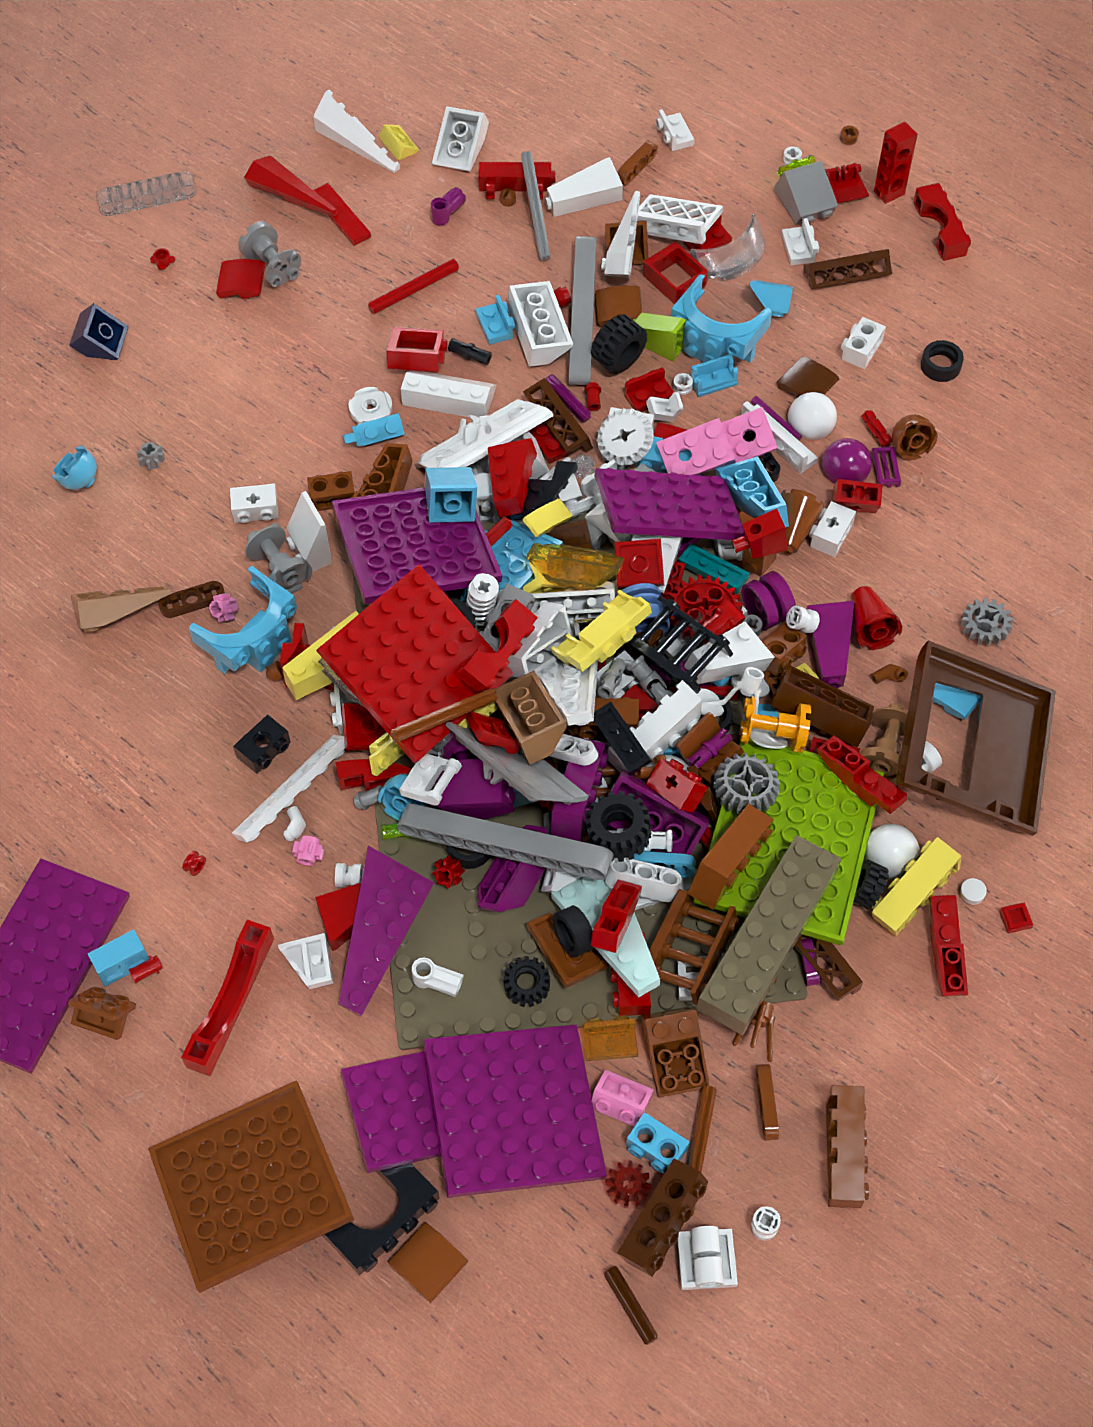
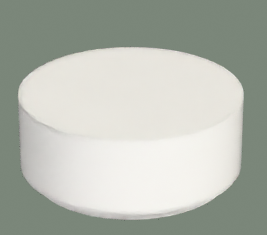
M975 878L967 879L960 888L962 900L971 905L981 903L987 892L984 883Z

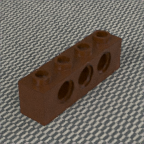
M675 1158L672 1160L617 1252L625 1262L651 1277L662 1267L666 1253L677 1242L679 1231L684 1223L691 1218L693 1208L698 1199L702 1198L706 1192L708 1180L700 1171ZM680 1191H684L681 1197L675 1198ZM670 1214L665 1222H661L665 1215ZM655 1238V1242L651 1246H647L648 1242Z

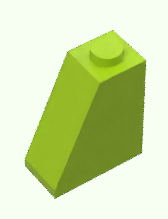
M641 313L637 319H633L647 332L646 349L672 362L683 350L686 319Z

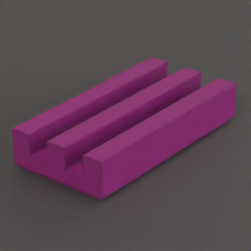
M894 447L872 448L871 455L877 484L886 485L887 488H891L892 485L900 487L901 479ZM878 453H880L885 479H883ZM886 453H889L893 479L890 478Z

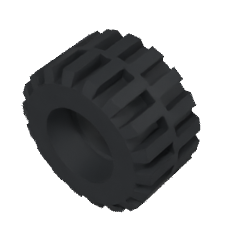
M626 314L614 316L604 324L595 336L591 346L592 357L611 373L618 374L619 372H624L642 354L647 342V332Z
M619 791L617 795H614V792H609L607 797L603 795L598 797L599 802L594 801L591 804L592 810H588L586 814V828L590 843L609 849L613 853L612 861L614 858H618V862H624L626 857L631 860L635 858V853L638 855L643 853V847L647 848L652 834L648 809L646 805L643 806V801L640 798L635 800V795L631 793L626 796L624 791ZM616 820H626L632 823L631 827L622 833H611L606 830V827Z

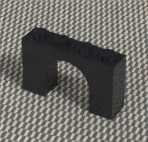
M411 1163L376 1171L399 1197L398 1211L390 1223L379 1229L366 1230L349 1222L322 1235L359 1276L364 1271L366 1273L371 1271L378 1263L377 1258L383 1252L389 1253L399 1242L397 1239L404 1232L410 1233L419 1223L418 1219L424 1213H431L439 1203L437 1201L439 1199L438 1190Z

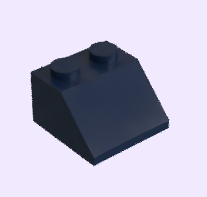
M93 303L80 313L69 346L86 357L117 360L129 326Z

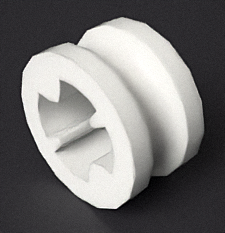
M794 146L786 148L783 157L785 165L790 167L798 166L801 162L802 151Z
M686 373L676 375L673 384L674 391L679 393V395L689 394L692 391V377Z

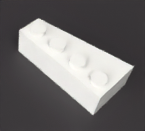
M683 680L676 686L678 691L671 697L666 695L660 700L661 704L653 714L648 711L642 717L637 729L634 727L630 728L651 761H653L656 755H663L664 751L670 746L675 747L681 738L701 718L702 699ZM610 746L608 748V761L620 773L622 769L628 772Z

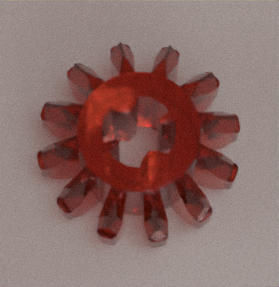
M631 1160L628 1161L625 1168L621 1162H618L617 1170H609L611 1178L605 1179V1185L610 1187L607 1190V1196H615L613 1200L615 1205L623 1200L624 1208L629 1207V1201H632L633 1205L638 1207L640 1203L639 1198L647 1200L648 1194L645 1191L651 1190V1183L646 1182L650 1177L649 1173H641L643 1169L641 1164L637 1165L635 1169L632 1168L633 1162ZM629 1180V1184L632 1181L633 1187L627 1189V1185L623 1187L624 1181Z

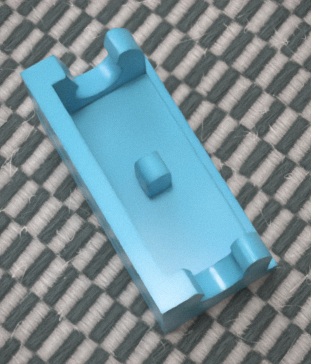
M731 354L691 366L692 386L698 397L738 385V368H733L734 362Z
M134 929L88 953L105 987L129 975L130 968L149 959Z

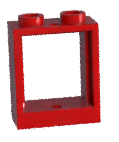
M676 241L644 261L643 276L674 304L682 297L699 274L705 275L702 281V289L707 285L708 270ZM675 263L692 277L678 287L674 286L661 274L662 271Z
M393 327L386 350L387 369L439 372L440 364H444L448 345L447 339H444V330ZM402 347H407V348H421V349H434V350H433V351H430V350L402 349Z

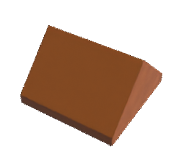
M637 221L632 264H644V261L649 258L647 221ZM620 223L605 224L606 256Z

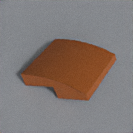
M624 285L595 290L597 318L601 328L607 321L619 314H626L633 320L637 319L642 313L639 286Z
M425 1222L388 1264L416 1292L431 1303L469 1261L440 1233Z

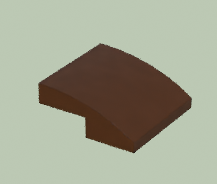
M802 356L776 383L778 389L794 393L796 398H798L800 395L809 392L825 395L839 381V376L822 364Z
M586 519L555 526L549 533H546V535L563 541L565 548L553 561L561 562L565 572L574 570L579 556H590L595 559Z
M697 765L687 767L688 772L691 771L702 778L700 782L706 785ZM708 787L700 804L707 817L716 827L719 807L710 787Z

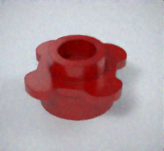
M160 248L153 253L150 261L155 263L158 269L163 270L170 263L175 262V257L170 256L167 249Z

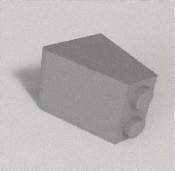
M822 161L785 171L774 186L775 192L795 225L802 223L805 218L808 219L809 223L819 217L826 219L832 216L838 207Z

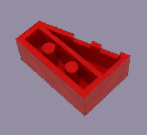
M532 438L487 447L493 502L499 517L522 513L528 491L529 477L532 476L533 462L537 457Z

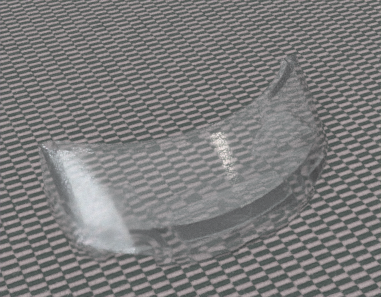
M753 213L750 215L749 225L744 229L743 234L731 243L713 249H691L689 254L708 270L707 281L710 278H720L721 281L731 280L742 276L757 265L765 247V238L756 215Z

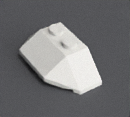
M593 589L532 593L536 601L531 612L535 614L544 602L565 605L572 636L574 637L573 620L597 618L605 611L603 603H609L615 598V590Z

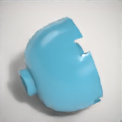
M84 446L76 447L77 452L73 455L68 452L53 470L56 475H52V477L67 489L88 488L95 481L94 476L97 472V463L94 456Z
M398 774L391 777L378 794L379 803L382 801L385 806L384 811L398 821L407 804L428 806V803L401 796L399 789L409 774Z

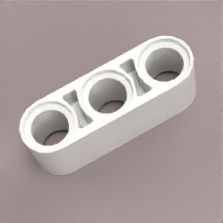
M614 858L605 877V883L611 889H613L617 880L642 886L640 896L662 902H671L677 894L682 879L681 875L671 868L634 859L629 860V858H624V862H618V858Z

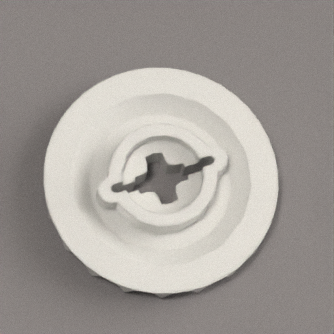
M623 408L619 411L614 410V413L607 415L604 422H601V427L597 430V442L600 452L608 461L614 459L617 465H631L640 461L649 452L654 438L653 427L649 419L640 411L632 408ZM623 431H625L627 434L630 433V435L627 436V441L619 439L620 437H622Z

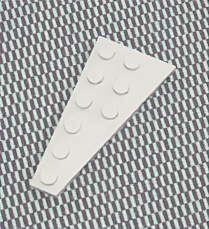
M557 659L536 673L568 725L576 724L581 726L594 721L598 660L581 672L572 664L568 666L560 659Z

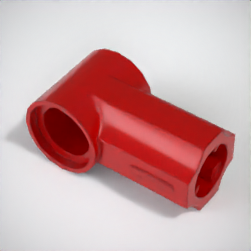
M727 600L702 625L718 636L741 624L746 617L730 600ZM705 639L702 640L705 644L709 643Z

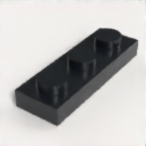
M611 701L594 712V722L630 775H633L652 762Z

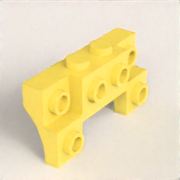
M618 590V596L609 603H603L605 611L578 633L580 640L567 634L565 635L566 640L558 647H551L552 654L566 665L572 664L581 672L585 671L596 660L601 663L604 662L608 657L614 655L616 650L633 638L636 634L635 627L652 613L650 603L641 597H632Z

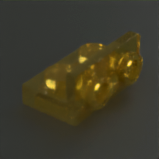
M621 1016L611 1021L591 1019L588 1023H583L586 1062L638 1057L635 1019Z

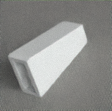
M610 157L605 158L548 187L547 197L544 199L547 210H551L553 217L621 201L623 185Z

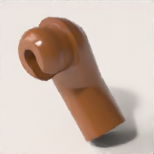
M888 664L871 674V679L875 684L885 679L902 682L908 677V672L905 668L893 664Z
M662 754L656 755L653 758L654 765L643 767L634 773L635 777L649 779L660 759L667 760L666 756Z

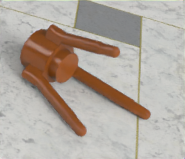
M762 1001L751 1021L755 1027L750 1047H755L760 1028L768 1025L767 1060L772 1062L773 1025L775 1022V1016L772 1013L774 1007L769 1002ZM739 1033L736 1034V1037L732 1043L734 1046L738 1044L742 1035Z

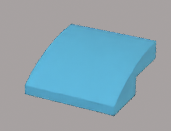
M935 683L932 702L944 706L945 713L966 720L981 701V697L977 694Z

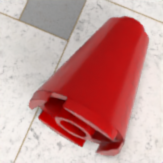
M862 586L857 588L851 595V600L854 602L853 616L857 641L861 647L863 645L867 646L869 650L882 649L891 645L894 642L893 638L897 634L900 636L903 626L899 617L871 587Z

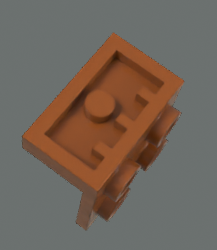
M708 712L676 744L686 763V759L690 758L701 748V743L710 740L721 729L712 713ZM732 740L717 752L718 755L714 759L710 758L699 768L704 781L710 786L713 785L714 774L720 763H724L727 757L732 759L735 753L738 756L744 753L742 747Z

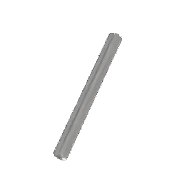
M524 151L521 153L539 259L545 261L550 259V250L531 151Z

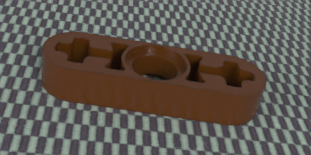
M210 581L171 593L159 600L158 605L161 614L166 618H174L209 607V604L214 601L213 596H215L211 591L216 590V595L224 594V587L218 581ZM194 595L198 597V600L194 603L186 602L189 596ZM172 604L173 608L168 609L167 605Z

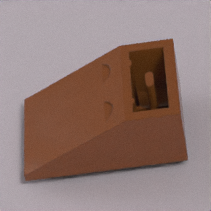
M690 1006L642 1015L645 1042L658 1097L702 1090L703 1086H710L696 1009Z

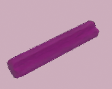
M551 374L549 377H546V380L562 402L581 422H586L591 418V412L555 375Z

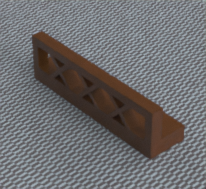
M889 249L803 264L804 273L809 272L811 289L892 274ZM878 259H884L886 271L878 272L873 268ZM858 263H862L867 267L861 276L853 271ZM838 267L848 271L844 278L840 280L833 275ZM822 270L828 276L823 283L816 284L814 271Z
M545 378L523 391L529 402L537 405L541 404L540 406L543 407L545 405L552 406L554 409L553 417L544 421V423L568 455L580 447L583 448L585 453L593 449L585 431ZM540 389L543 394L542 399H534L531 395ZM555 421H563L565 424L564 429L554 428ZM567 435H572L577 440L569 446L565 443Z
M803 934L800 935L794 947L813 966L820 976V980L837 1001L849 993L853 995L861 989L863 981L831 942ZM802 936L812 939L815 950L803 947L801 944ZM808 952L815 953V958L813 959ZM821 956L831 970L820 968L817 964V957ZM833 976H837L846 988L839 992L833 984Z

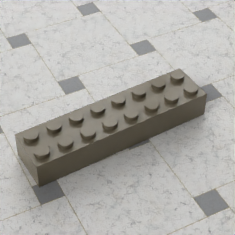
M798 835L795 836L700 995L696 1010L737 1033L744 1034L836 875L841 858Z

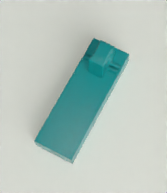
M690 544L679 558V562L685 563V568L704 578L710 575L711 581H715L719 577L721 585L727 581V589L734 587L735 594H738L742 586L749 579V572L693 544Z

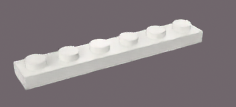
M333 735L232 832L234 837L246 843L256 839L260 834L259 831L277 818V813L291 805L294 797L299 792L306 790L317 775L327 770L328 764L333 759L340 757L345 752L344 736Z

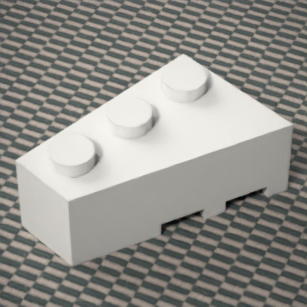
M544 602L536 611L535 615L538 618L533 623L535 629L527 638H522L520 641L523 644L515 655L511 654L507 659L510 661L508 667L514 673L512 677L519 678L533 670L535 673H538L559 659L552 654L551 647H558L566 640L565 635L570 634L572 636L565 605Z
M743 622L722 634L729 640V647L733 655L729 657L720 651L697 676L698 680L696 682L702 684L726 679V677L733 675L743 676L748 667H755L764 672L774 659V656L748 624ZM707 643L693 651L684 667L690 670L712 644Z

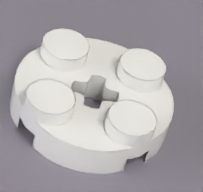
M365 387L356 391L348 404L350 416L357 424L389 416L393 409L389 394L385 391L384 393L378 391L376 387ZM369 404H372V406L375 407L373 409H367Z

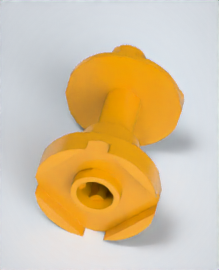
M755 696L745 698L743 712H745L746 720L741 721L739 735H741V741L744 744H748L751 730L755 728L774 731L775 737L792 739V752H804L802 747H806L810 728V720L806 719V713L811 714L810 705L800 703L796 715L778 713L777 717L754 714Z

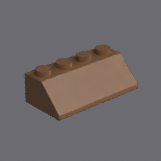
M533 670L494 689L498 696V699L495 701L498 711L507 723L511 734L518 741L520 749L529 765L552 755L567 727V723L535 671Z

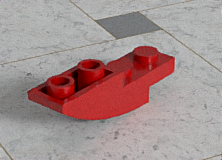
M832 736L817 748V753L832 772L852 792L871 807L877 804L891 814L907 801V793L870 768V761L836 736Z
M956 895L930 896V935L941 996H968L964 945L961 944Z

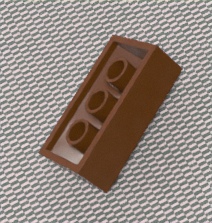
M791 665L787 666L771 702V706L776 711L796 715L800 703L810 705L811 714L806 713V719L810 720V725L816 727L825 735L831 734L836 736L845 744L853 745L857 748L871 724L874 710L873 705Z

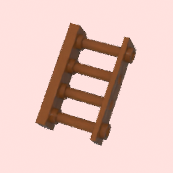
M679 889L649 950L660 980L691 990L692 1001L695 1005H698L699 997L708 984L731 933H735L738 929L740 920L737 918L736 907L730 906L726 916L693 906L688 891ZM690 915L720 925L721 927L716 938L683 927L682 923L685 917ZM680 936L710 946L711 949L706 959L672 948L674 939ZM672 958L701 968L694 981L663 970L662 964L664 960Z

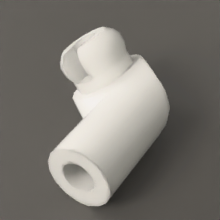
M297 806L287 810L291 822L283 835L290 842L294 841L295 838L298 839L306 828V823Z

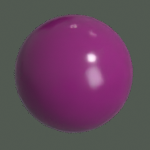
M843 438L833 442L825 450L822 457L823 473L834 484L838 479L863 482L868 477L872 467V458L868 448L860 441L852 438Z

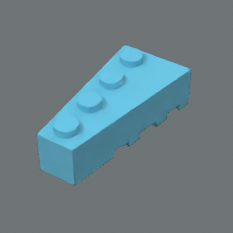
M758 456L715 468L716 476L721 477L726 482L734 504L740 510L756 518L777 508L785 527H789L787 505Z

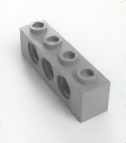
M508 583L505 589L502 588L499 591L496 599L498 603L495 609L491 610L487 616L485 630L479 633L495 652L499 648L500 638H494L493 636L495 630H497L494 622L505 607L517 599L531 611L536 601L532 594Z

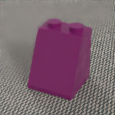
M481 759L458 760L462 767L450 780L441 795L442 800L437 805L443 811L484 820L514 812L516 795L514 788L509 786L506 780H501L497 784H490V780L484 778V766ZM442 770L441 774L439 775V777L437 778V782L439 781V779L441 778L442 774L444 773L443 770Z

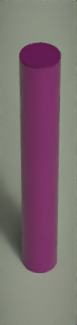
M755 396L752 398L751 403L754 406L758 404L760 407H763L764 411L797 440H801L802 435L759 397Z

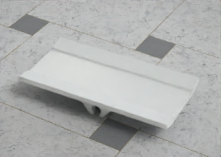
M517 399L489 416L484 415L478 418L469 414L468 417L472 420V423L466 425V419L462 418L458 434L422 454L420 460L414 465L416 468L467 467L488 455L487 447L512 441L553 417V413L546 407Z

